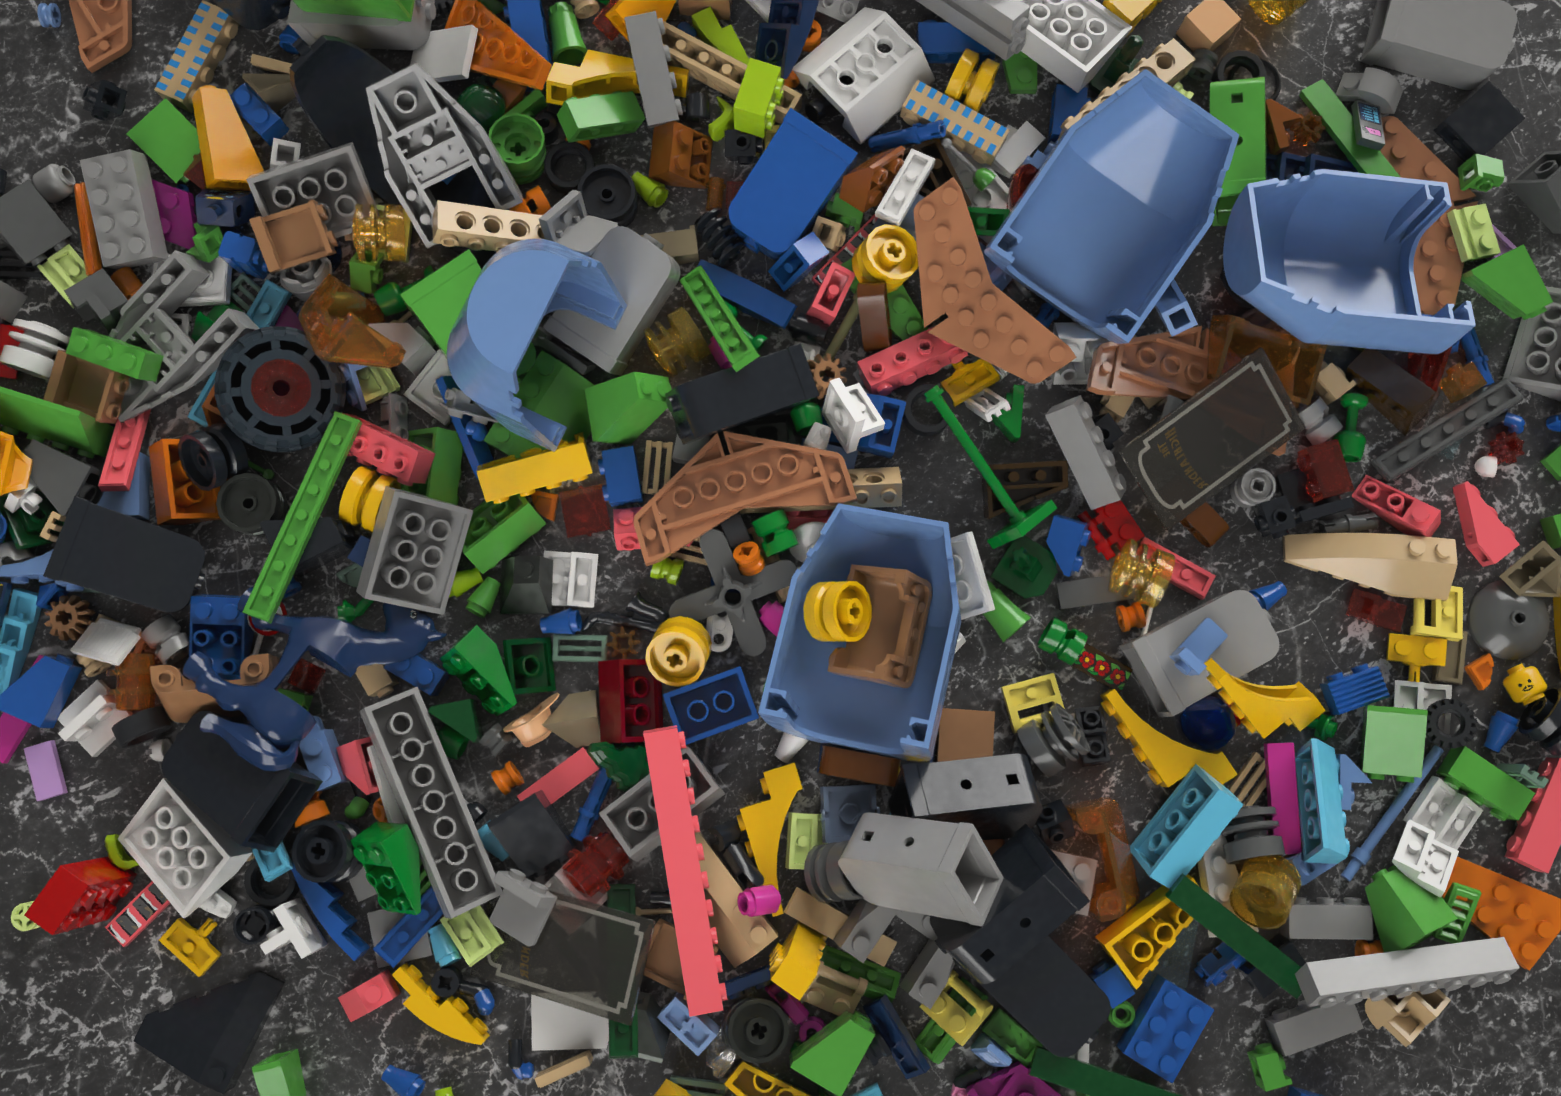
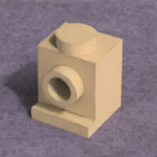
M820 216L817 217L812 232L818 238L820 237V241L828 250L838 252L839 247L843 246L846 239V227L843 224Z
M1325 361L1312 370L1314 376L1307 380L1326 405L1337 400L1357 384L1354 380L1348 382L1341 368L1333 363L1328 365Z
M1103 395L1100 400L1103 407L1099 415L1109 413L1113 420L1118 423L1124 418L1135 397Z

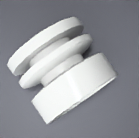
M14 319L12 325L24 331V334L14 331L9 332V336L20 342L18 347L4 345L0 355V363L49 381L55 362L52 359L53 355H57L58 350L66 351L57 345L68 346L70 337L64 335L56 328L37 321Z

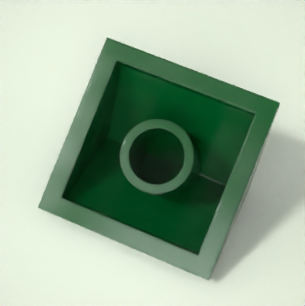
M550 637L503 640L506 673L514 696L556 691Z
M466 699L431 706L428 710L429 713L474 743H479L484 736L477 700Z

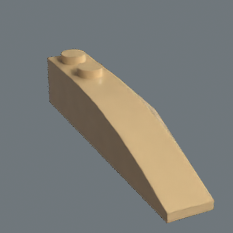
M1313 533L1283 536L1284 562L1314 572L1322 571L1332 574L1333 578L1351 580L1359 583L1358 586L1368 589L1370 587L1384 591L1383 594L1395 597L1429 600L1441 599V601H1446L1449 597L1458 565L1455 539L1381 533Z
M701 832L695 833L696 844L702 843L705 859L699 861L701 872L707 871L709 888L704 889L705 900L711 899L714 916L708 917L710 928L716 927L717 946L734 968H736L778 937V932L765 915L749 917L748 915L741 914L737 899L739 893L744 891L739 881L711 847Z

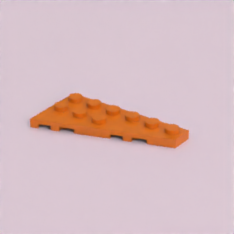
M455 0L444 29L473 25L478 28L470 72L543 90L552 64L479 0Z
M1460 857L1456 858L1442 898L1444 899L1453 882L1480 890L1481 896L1470 924L1488 939L1504 937L1516 962L1524 969L1530 971L1561 931V899ZM1457 895L1456 897L1457 899L1466 902L1468 900V898ZM1453 906V907H1452V908L1457 909V910H1460V911L1462 910V908H1459V907H1456V906Z

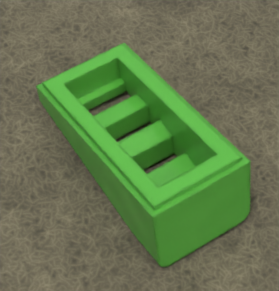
M1453 882L1444 900L1458 919L1433 934V936L1450 943H1460L1466 934L1480 899L1481 891ZM1457 895L1468 898L1467 902L1457 899ZM1453 906H1456V907L1462 908V910L1460 911V910L1454 909V908H1452V907H1453Z

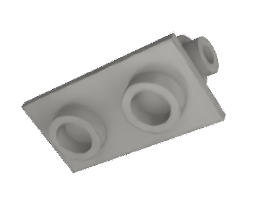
M457 388L446 390V404L439 402L440 406L447 409L446 414L462 418L463 414L472 416V421L487 425L488 421L498 423L496 419L475 402L473 404L470 403L471 399Z
M388 393V396H383V401H380L381 421H389V425L381 426V428L408 440L407 398Z

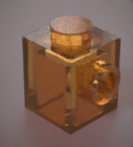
M1473 361L1463 366L1460 362L1445 370L1447 375L1437 381V384L1450 403L1469 396L1487 384Z

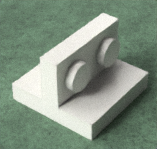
M840 378L829 382L822 415L848 454L857 450L860 438L883 430L885 422L860 383L845 387Z
M97 679L60 713L58 720L64 728L58 734L64 741H78L92 757H97L116 740L111 729L113 725L133 713L103 680Z
M297 898L273 909L282 926L266 935L268 940L262 943L260 947L264 954L267 955L292 942L299 956L303 959L321 950L328 944L301 898Z

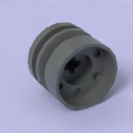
M1058 703L1050 707L1051 714L1047 711L1041 713L1044 727L1038 721L1032 719L1017 731L1028 755L1048 777H1053L1066 768L1067 765L1063 754L1075 762L1079 759L1078 752L1081 755H1086L1090 752L1089 744L1080 725Z
M1254 805L1245 806L1239 810L1236 817L1229 822L1231 826L1226 827L1221 832L1223 836H1234V841L1223 845L1226 864L1254 863L1286 856L1282 837L1268 835V831L1280 826L1278 821H1265V819L1277 815L1275 807Z
M849 840L817 845L808 852L804 866L805 881L811 895L820 902L831 903L863 899L862 896L857 894L838 865V861Z

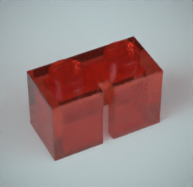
M1338 439L1309 446L1297 452L1298 466L1308 477L1306 490L1314 503L1336 495L1341 496L1354 490Z

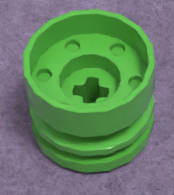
M520 113L503 115L496 120L489 130V138L509 168L516 183L522 185L533 182L542 175L544 160L547 155L542 127L534 118Z

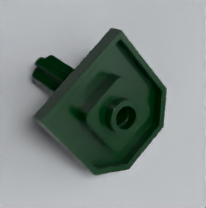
M1132 34L1122 49L1117 47L1088 83L1092 91L1100 94L1107 86L1113 87L1123 73L1127 72L1129 74L1133 71L1135 65L1139 62L1135 57L1144 44L1140 35Z
M40 491L34 493L38 494L43 500L38 504L39 509L32 515L25 512L22 507L14 513L10 512L4 507L8 496L0 497V511L7 523L3 543L13 541L17 550L56 543L40 536L51 512L59 513ZM56 519L54 524L63 526L64 522ZM52 529L49 532L55 535L60 534V532Z
M1024 535L1012 541L990 578L1021 598L1026 599L1043 595L1058 571L1053 553Z

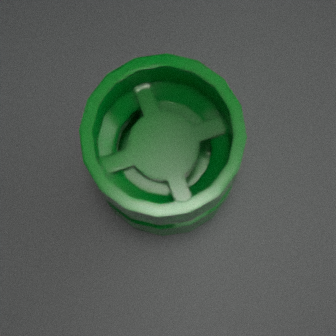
M784 509L772 512L752 522L757 536L763 538L761 546L767 558L799 544L794 531L787 528L790 522Z
M1053 617L1044 629L1037 647L1048 654L1057 653V659L1071 666L1083 650L1088 635L1076 628L1069 630L1067 623Z

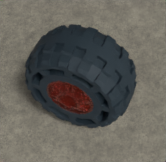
M270 326L247 333L228 348L216 370L214 391L217 407L223 420L240 439L262 450L292 452L312 446L322 439L334 415V411L342 413L344 409L346 382L343 371L338 367L340 366L338 359L321 340L297 328ZM277 383L286 384L289 388L288 394L284 396L275 394L273 391L274 385Z

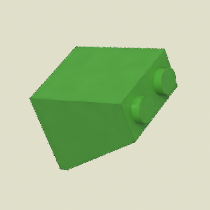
M166 98L126 133L177 184L181 181L184 184L190 181L196 175L193 170L200 163L202 164L197 129Z
M1524 244L1461 276V281L1512 319L1522 317L1523 320L1533 318L1546 312L1545 306L1553 302Z
M632 372L586 388L585 394L593 442L632 444L668 408L665 394L672 390L669 378Z
M1367 705L1363 708L1361 771L1367 773L1369 779L1385 780V775L1396 776V781L1414 783V777L1422 778L1428 710Z
M1395 865L1391 866L1388 871L1385 868L1371 876L1373 882L1365 887L1384 952L1409 949L1458 919L1442 897L1440 898L1416 884Z
M855 1010L854 1014L845 1011L791 1052L789 1055L790 1068L835 1095L842 1096L875 1036L872 1023L869 1022L870 1018Z

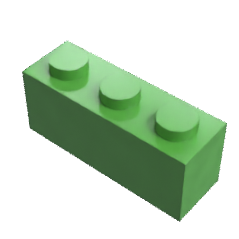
M615 91L607 95L593 94L579 99L571 97L563 102L562 107L557 113L558 120L569 143L634 133L645 120V116L633 91Z
M73 327L66 354L127 376L155 382L164 357L163 355L96 331Z
M1466 746L1451 748L1436 772L1445 778L1443 781L1451 788L1463 790L1471 801L1480 806L1484 804L1491 809L1489 812L1491 815L1502 821H1506V819L1519 821L1535 795V792Z

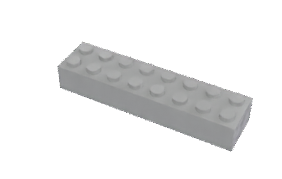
M418 687L360 710L359 712L405 823L408 824L419 847V857L444 917L452 919L504 894L501 886L493 882L496 874Z

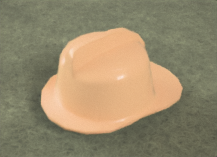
M555 693L530 712L510 722L504 727L503 731H512L525 747H530L543 741L550 735L551 731L542 724L551 715L550 706L557 700L560 694Z

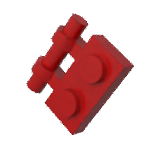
M1121 500L1093 509L1096 517L1093 519L1087 511L1077 516L1080 521L1089 523L1088 530L1091 531V538L1096 544L1094 547L1098 553L1101 552L1106 560L1116 555L1110 547L1112 544L1115 543L1121 552L1145 537ZM1100 523H1102L1110 535L1107 539L1104 538L1097 527Z

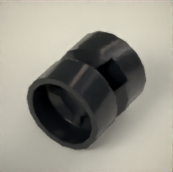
M258 904L242 910L233 922V931L236 938L247 945L267 940L266 935L281 926L273 911L276 907Z

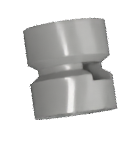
M1320 396L1301 407L1291 416L1300 429H1306L1305 436L1314 447L1328 440L1343 427L1334 414H1328L1329 407Z
M1261 468L1251 469L1233 480L1230 486L1232 500L1243 508H1251L1268 501L1276 491L1274 477L1269 471Z
M166 615L157 619L146 627L141 634L142 639L150 649H156L155 655L163 665H173L189 654V636L186 633H180L181 626L172 615Z

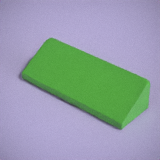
M827 945L821 950L823 955L820 960L824 962L825 966L856 979L861 977L868 980L863 996L875 999L886 994L891 1003L895 999L901 976L900 972L868 960L862 963L849 953Z
M964 977L960 979L983 1001L988 999L987 995ZM953 989L949 996L973 1016L976 1009ZM931 1018L916 1038L915 1043L926 1057L939 1065L956 1041Z

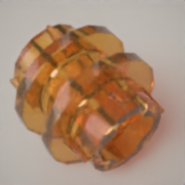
M128 654L120 666H115L114 670H106V677H116V689L106 690V696H115L116 711L145 710L155 707V695L157 693L152 686L150 666H155L154 654Z

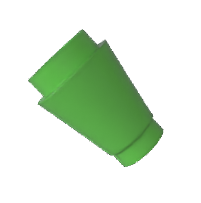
M487 576L485 581L466 600L468 604L465 608L474 615L485 618L487 614L491 613L501 584Z

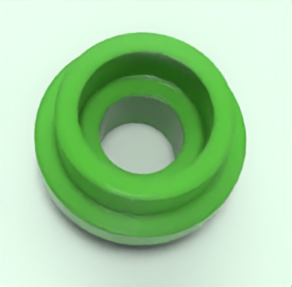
M1125 1000L1115 1008H1110L1108 1020L1115 1027L1126 1028L1133 1023L1135 1010L1128 1001ZM1123 1008L1125 1011L1124 1016L1117 1018L1116 1011Z

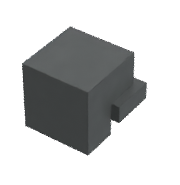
M103 268L64 290L74 309L84 322L89 324L97 319L108 335L112 329H116L122 316L120 310L128 302L127 298Z

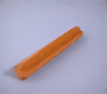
M85 182L74 185L85 272L87 276H90L102 269V263Z

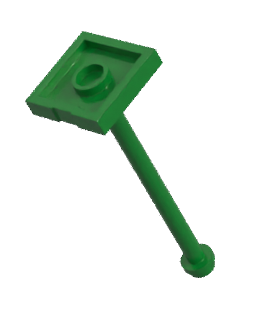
M938 385L934 386L924 393L927 398L925 399L926 402H933L1010 516L1008 519L1010 522L987 540L994 549L1023 537L1057 509L1056 505L1051 499L1024 512L1023 510L1019 511L941 396L944 390L940 389Z

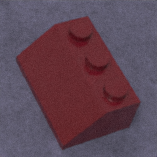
M645 659L598 661L600 742H645L643 731L663 728L662 682L657 680L649 671Z

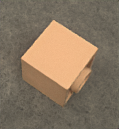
M1204 0L1186 15L1176 34L1193 52L1196 49L1214 51L1230 37L1241 18L1224 0Z

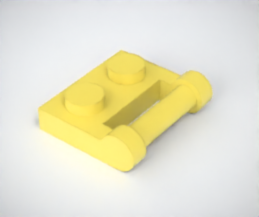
M1451 586L1449 597L1446 601H1441V599L1431 600V626H1425V599L1413 598V625L1410 626V635L1442 638L1456 642L1462 640L1463 588Z
M1054 673L1000 687L1014 734L1018 733V729L1032 719L1043 724L1041 713L1020 719L1018 711L1052 702L1053 705L1058 703L1064 708Z
M952 970L945 988L932 1008L929 1009L923 1004L920 1005V1008L959 1045L964 1046L990 1014L993 1005L987 1000L983 1001L958 978V973ZM951 987L976 1009L973 1016L946 993Z

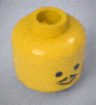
M1521 663L1507 670L1509 676L1504 678L1502 683L1515 703L1522 702L1525 706L1545 697L1543 692L1547 690L1548 686L1536 667L1529 666L1525 668Z

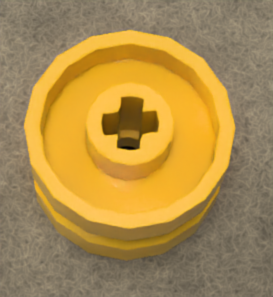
M966 48L944 94L958 102L962 100L965 94L966 98L963 105L979 112L982 104L986 102L991 92L1000 63L987 58L981 64L978 72H976L979 54Z
M884 224L876 227L854 251L852 268L857 280L860 283L886 282L887 294L896 291L918 268L917 244L914 237L905 229L896 225Z
M365 466L358 467L351 475L343 491L339 506V519L353 526L362 523L364 530L373 533L385 487L401 489V483L397 482V478L393 476L381 475L379 477L376 470Z
M857 581L818 582L806 594L803 606L804 621L807 630L813 638L823 642H857L865 636L872 618V605L869 594L863 585Z
M683 616L668 618L659 625L646 649L645 660L649 671L657 680L666 685L675 687L690 685L700 677L711 654L712 642L709 632L701 623L692 618Z

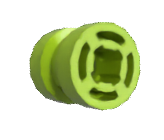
M667 557L663 561L653 564L650 577L657 580L666 578L669 584L676 586L685 561L678 558L672 561Z

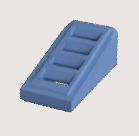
M985 1032L978 1036L970 1048L987 1065L1005 1067L1010 1066L1012 1063V1059L1005 1049Z

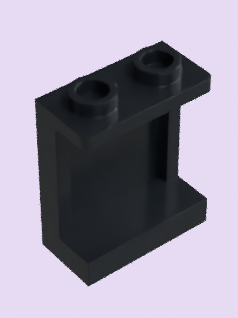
M1488 81L1433 131L1465 163L1474 154L1485 155L1519 125L1525 117L1520 113L1518 107L1512 105L1505 98L1498 87Z

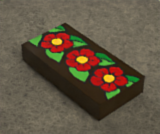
M1087 643L1076 661L1071 665L1074 669L1110 689H1115L1118 693L1122 691L1133 670Z

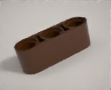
M886 282L858 283L857 300L864 352L882 351L892 346Z
M1176 474L1156 491L1159 497L1169 505H1172L1179 499L1184 504L1198 494L1183 478ZM1201 496L1184 509H1181L1179 504L1171 509L1166 508L1207 548H1211L1230 529L1226 521Z
M823 746L818 773L894 787L900 772L901 759Z

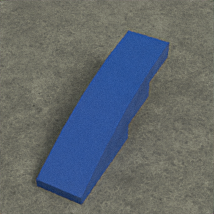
M700 260L697 267L700 265L703 267L724 301L738 307L745 314L785 330L797 308L795 304L748 279L705 260Z
M292 863L294 868L291 870L300 891L324 929L353 961L364 956L370 949V946L351 930L358 920L338 903L344 893L332 882L314 883L304 879L296 871L295 865Z

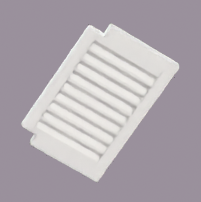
M100 618L96 623L92 622L70 651L73 654L120 666L141 638L139 636L141 628Z

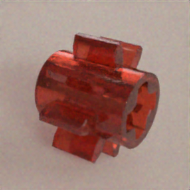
M1503 431L1496 434L1497 439L1488 442L1491 446L1488 456H1496L1497 464L1506 461L1510 465L1517 462L1516 457L1525 454L1522 451L1525 441L1516 437V432L1506 436V433Z

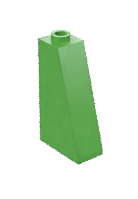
M298 1049L272 1054L252 1067L260 1096H307Z

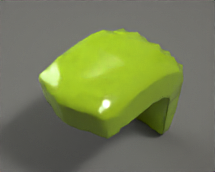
M719 96L716 98L723 113L708 126V133L711 139L716 142L725 137V130L734 129L733 107Z
M113 834L105 837L104 842L108 858L118 869L129 870L139 865L133 857L128 856L124 851L123 845L118 840L120 835Z

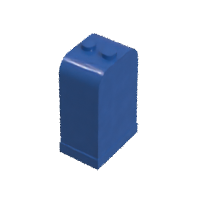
M790 108L783 118V123L729 206L728 214L733 232L737 233L738 237L745 242L744 246L753 253L757 254L760 251L767 257L778 261L795 242L806 236L817 220V217L822 213L828 201H830L841 185L843 176L855 167L858 152Z

